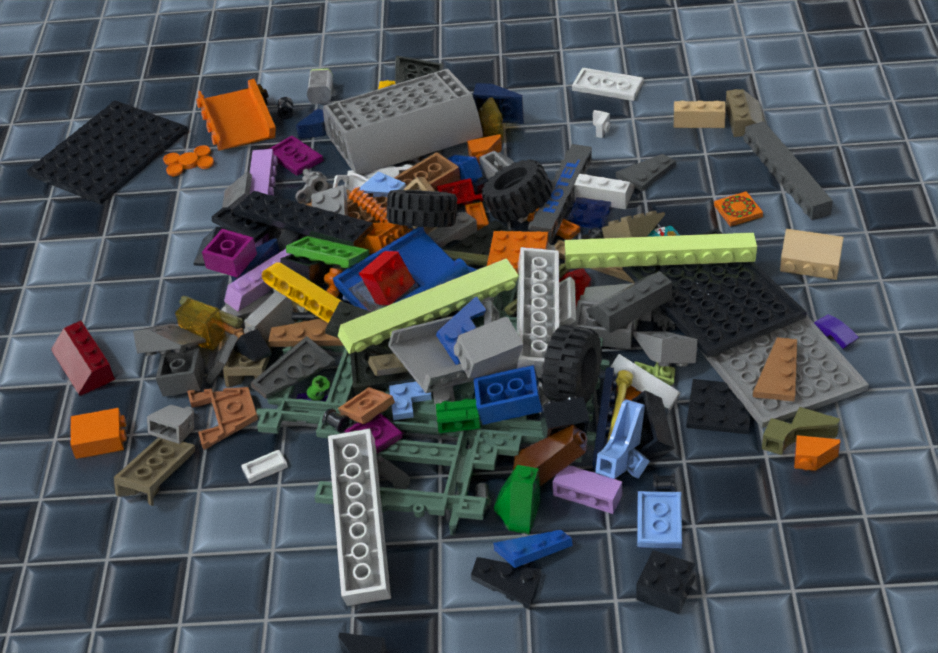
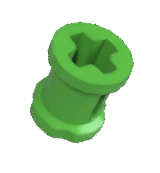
M324 376L314 377L312 386L307 389V396L313 401H321L325 395L324 392L330 387V382Z

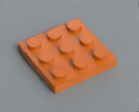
M494 231L487 266L507 258L518 274L520 248L547 250L548 232Z

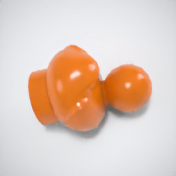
M330 268V272L324 276V281L329 285L327 292L337 298L339 290L335 286L333 278L344 271Z

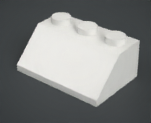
M579 174L574 183V199L578 202L626 209L635 185L622 180Z

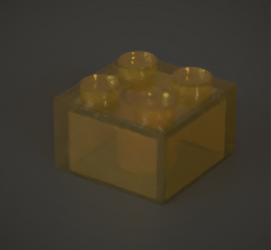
M188 298L175 312L179 327L206 339L205 343L198 344L202 348L214 350L226 337L218 308Z

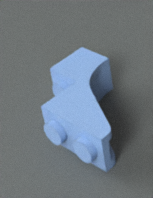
M627 399L622 402L611 437L604 449L597 454L595 473L615 479L626 471L628 451L640 444L645 405Z

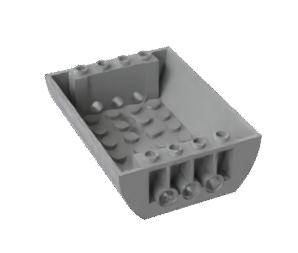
M449 69L324 105L323 108L327 136L353 172L359 175L458 145L468 140L483 137L473 96Z

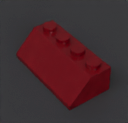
M78 321L63 328L51 351L78 395L81 396L114 381L115 378L109 362L83 322Z

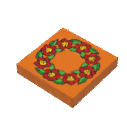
M747 191L714 201L715 208L730 227L763 217V211Z

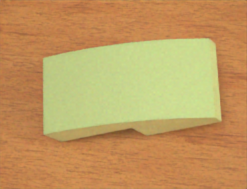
M634 362L637 366L666 384L673 385L675 377L674 367L659 366L658 362H656L654 367Z

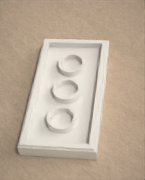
M582 68L572 85V91L634 101L644 83V78Z

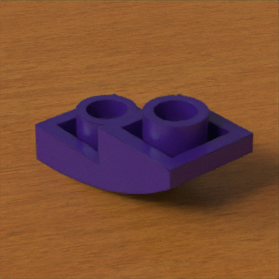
M829 314L814 322L827 338L832 336L842 349L853 344L859 338L846 324Z

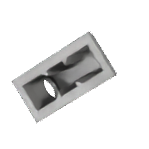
M168 405L148 415V434L180 444L194 430V410L189 406L181 408Z

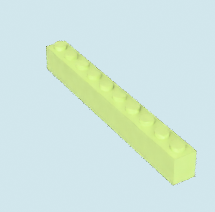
M754 233L565 240L566 269L755 262L757 252Z
M506 258L341 324L338 337L349 354L361 352L368 346L378 345L383 340L390 338L394 330L427 323L439 317H446L456 310L460 311L474 297H478L481 302L485 298L495 297L502 291H509L515 287L519 275Z

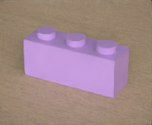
M568 465L556 474L553 480V495L613 514L622 497V481Z

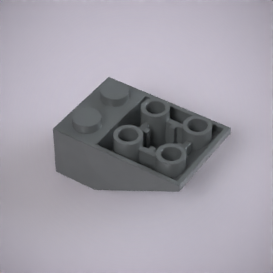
M173 323L133 331L137 354L145 353V356L156 355L157 351L160 354L171 353V349L175 353L186 351V347L187 349L199 348L198 344L206 342V339Z

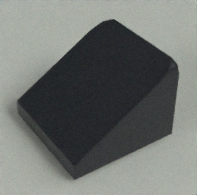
M480 179L472 184L475 194L482 193L484 184L488 182V179Z

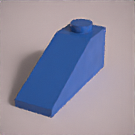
M452 155L446 158L459 167L460 180L471 178L473 184L478 181V178L483 177L476 157Z

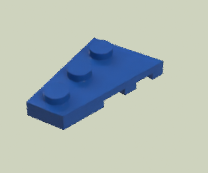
M562 530L493 543L494 551L514 568L573 546L572 538Z

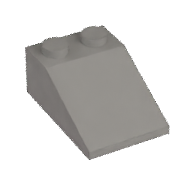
M633 331V336L650 360L658 362L659 366H670V363H676V366H688V363H696L697 339L668 331Z

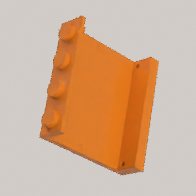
M255 79L248 80V89L204 98L201 91H198L196 103L198 108L202 110V118L207 122V130L209 133L211 132L213 145L217 146L218 151L275 138V124Z

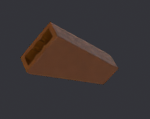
M573 424L519 451V455H516L514 459L513 470L517 465L538 468L539 484L542 486L586 453L587 435Z

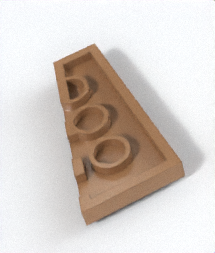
M321 318L272 327L268 340L270 347L295 346L306 336L318 346L344 345L339 338L325 334L328 323Z

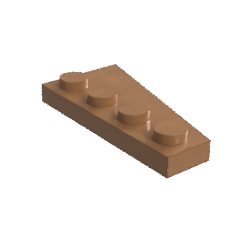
M776 338L753 391V397L794 402L797 339Z

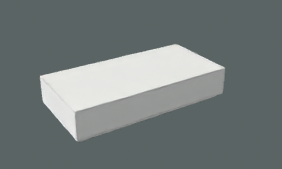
M280 450L241 465L249 483L288 468L287 462Z

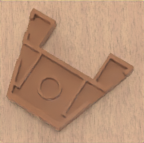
M248 387L223 388V391L212 392V389H204V392L196 393L195 390L187 391L192 408L212 403L219 426L198 432L203 450L258 420Z

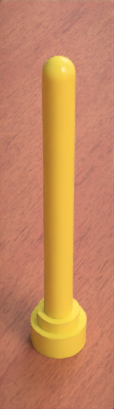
M621 370L617 373L616 383L618 385V392L608 441L611 437L621 404L625 399L626 389L632 384L633 375L626 370Z

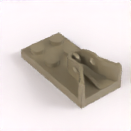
M265 340L272 353L274 347H270L268 340ZM233 349L223 368L226 388L242 384L245 376L254 375L256 379L265 371L270 356L254 362Z
M158 437L114 477L116 496L136 495L141 491L147 493L148 503L153 506V498L158 493L159 486L195 452V445L186 442L179 444Z

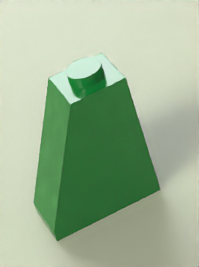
M517 465L499 491L494 511L502 518L504 525L509 531L530 535L541 502L539 469Z

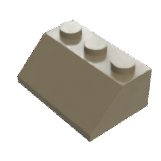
M743 89L726 91V110L733 137L744 136L745 126L765 122L758 100Z

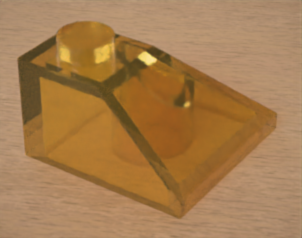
M491 97L478 110L483 137L480 138L500 134L501 143H504L502 115L493 97Z

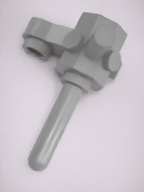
M304 169L302 179L306 185L296 193L295 197L299 203L307 204L312 198V194L331 189L333 184L326 182L327 178L325 175H322V172H310L308 169ZM305 194L304 198H300V195Z

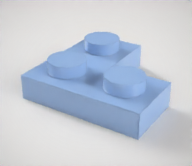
M417 382L389 385L390 395L393 396L395 401L391 405L393 420L413 418V402L432 400L431 392L425 393Z

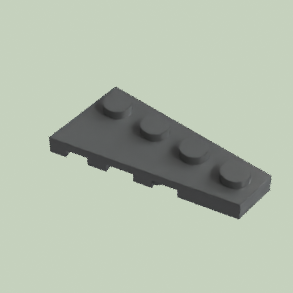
M306 336L252 381L251 387L266 399L334 365L335 359Z

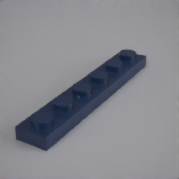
M606 367L592 460L593 472H596L597 454L607 445V434H609L611 426L609 418L612 419L614 406H611V403H615L616 391H613V388H617V376H614V368Z

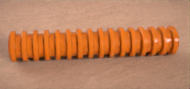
M359 186L354 188L349 195V200H354V204L357 203L358 207H362L363 211L366 210L367 214L370 213L371 217H375L376 221L379 220L380 223L388 222L386 219L387 208H383L382 204H378L377 200L374 201V198L369 197L368 193L365 194V191L360 190ZM404 225L405 235L413 230L412 228L409 229V226Z

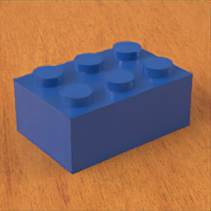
M534 365L473 378L477 411L482 425L541 412V393Z

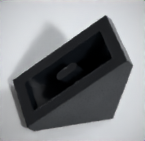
M258 328L241 335L233 347L235 351L254 362L271 356V351Z

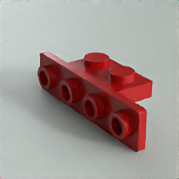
M471 178L436 186L438 192L455 194L457 204H473V200L476 199L484 201L482 193L474 194Z

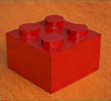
M384 251L359 273L372 298L378 305H391L415 284L402 257L396 251Z

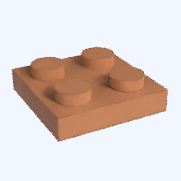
M368 387L340 406L338 410L340 415H347L350 419L365 424L370 422L379 413L386 411L395 401L392 395Z

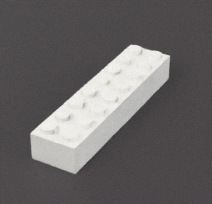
M521 247L518 260L517 334L523 343V348L518 358L516 369L534 365L537 377L542 378V366L548 342L551 340L555 330L559 328V251Z
M370 429L328 436L341 596L347 606L391 599L375 439Z

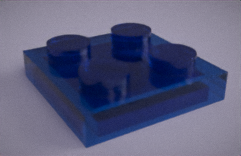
M577 197L568 221L580 227H596L602 230L611 209V202Z

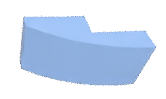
M633 448L628 451L626 470L632 476L639 479L650 461Z

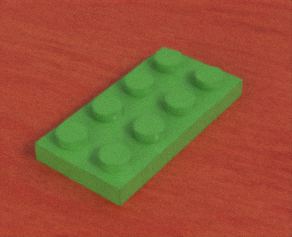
M309 236L286 245V253L294 254V257H307L311 261L320 260L324 261L325 264L340 265L342 268H350L352 265L369 257L368 249Z

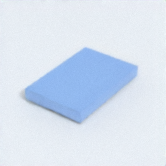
M638 491L637 547L682 548L681 492Z

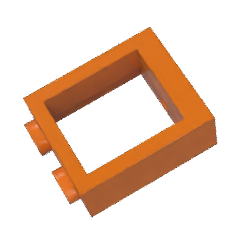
M389 222L373 223L374 229L356 247L368 249L369 254H374L404 236L403 225Z

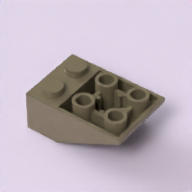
M651 211L646 213V216L644 213L634 215L633 219L632 216H626L621 218V222L619 220L608 222L609 226L602 228L604 239L647 237L665 216V212L657 214V211Z

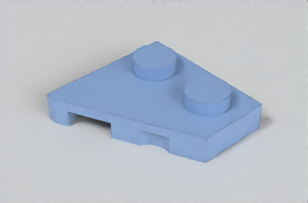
M377 172L360 187V190H364L365 193H373V197H387L391 190H403L406 188V183Z

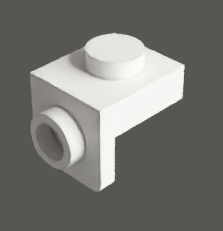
M594 110L593 125L596 126V137L603 138L605 133L609 131L610 113Z

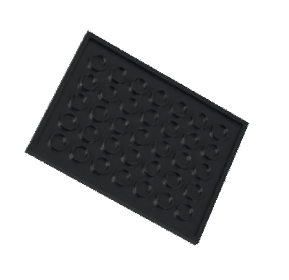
M115 100L26 171L30 177L102 205L186 134L188 129L187 126Z
M716 228L700 235L723 233ZM754 262L629 266L622 268L634 282L657 272H661L672 281V299L660 305L659 308L687 337L697 339V347L707 358L802 320L807 315V311Z

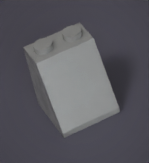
M503 317L459 335L454 345V353L458 357L462 369L465 370L468 378H477L515 369L523 343L509 318Z

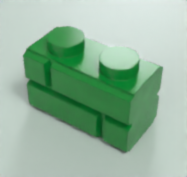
M464 399L454 402L444 401L435 404L439 433L480 429L476 399Z

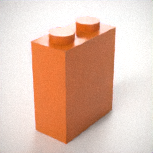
M119 408L71 416L70 446L75 459L124 450V442L127 441V436L123 427H126V419L124 415H121Z

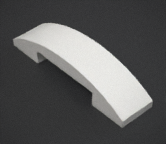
M618 354L611 368H614V375L616 376L621 370L631 372L633 375L631 386L640 392L646 390L661 397L664 407L671 410L681 394L678 390Z

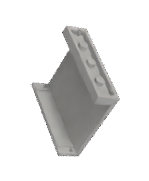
M454 316L392 331L388 345L425 393L474 380L473 378H468L461 364L455 365L436 336L437 331Z

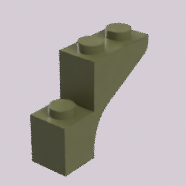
M799 407L792 424L773 418L770 419L763 434L762 449L782 455L790 444L796 442L797 435L835 438L838 435L840 419Z

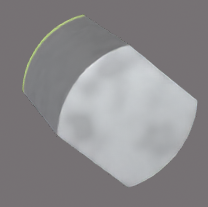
M312 69L310 71L307 97L312 104L329 103L331 100L333 74L329 69Z

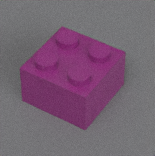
M221 229L202 251L206 269L238 278L257 255L253 237Z

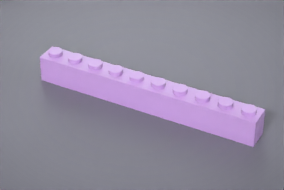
M273 149L253 150L250 174H252L250 194L253 191H259L268 195H274V176L277 174L276 166L278 165L277 156H274ZM267 233L255 243V247L268 242L269 234Z

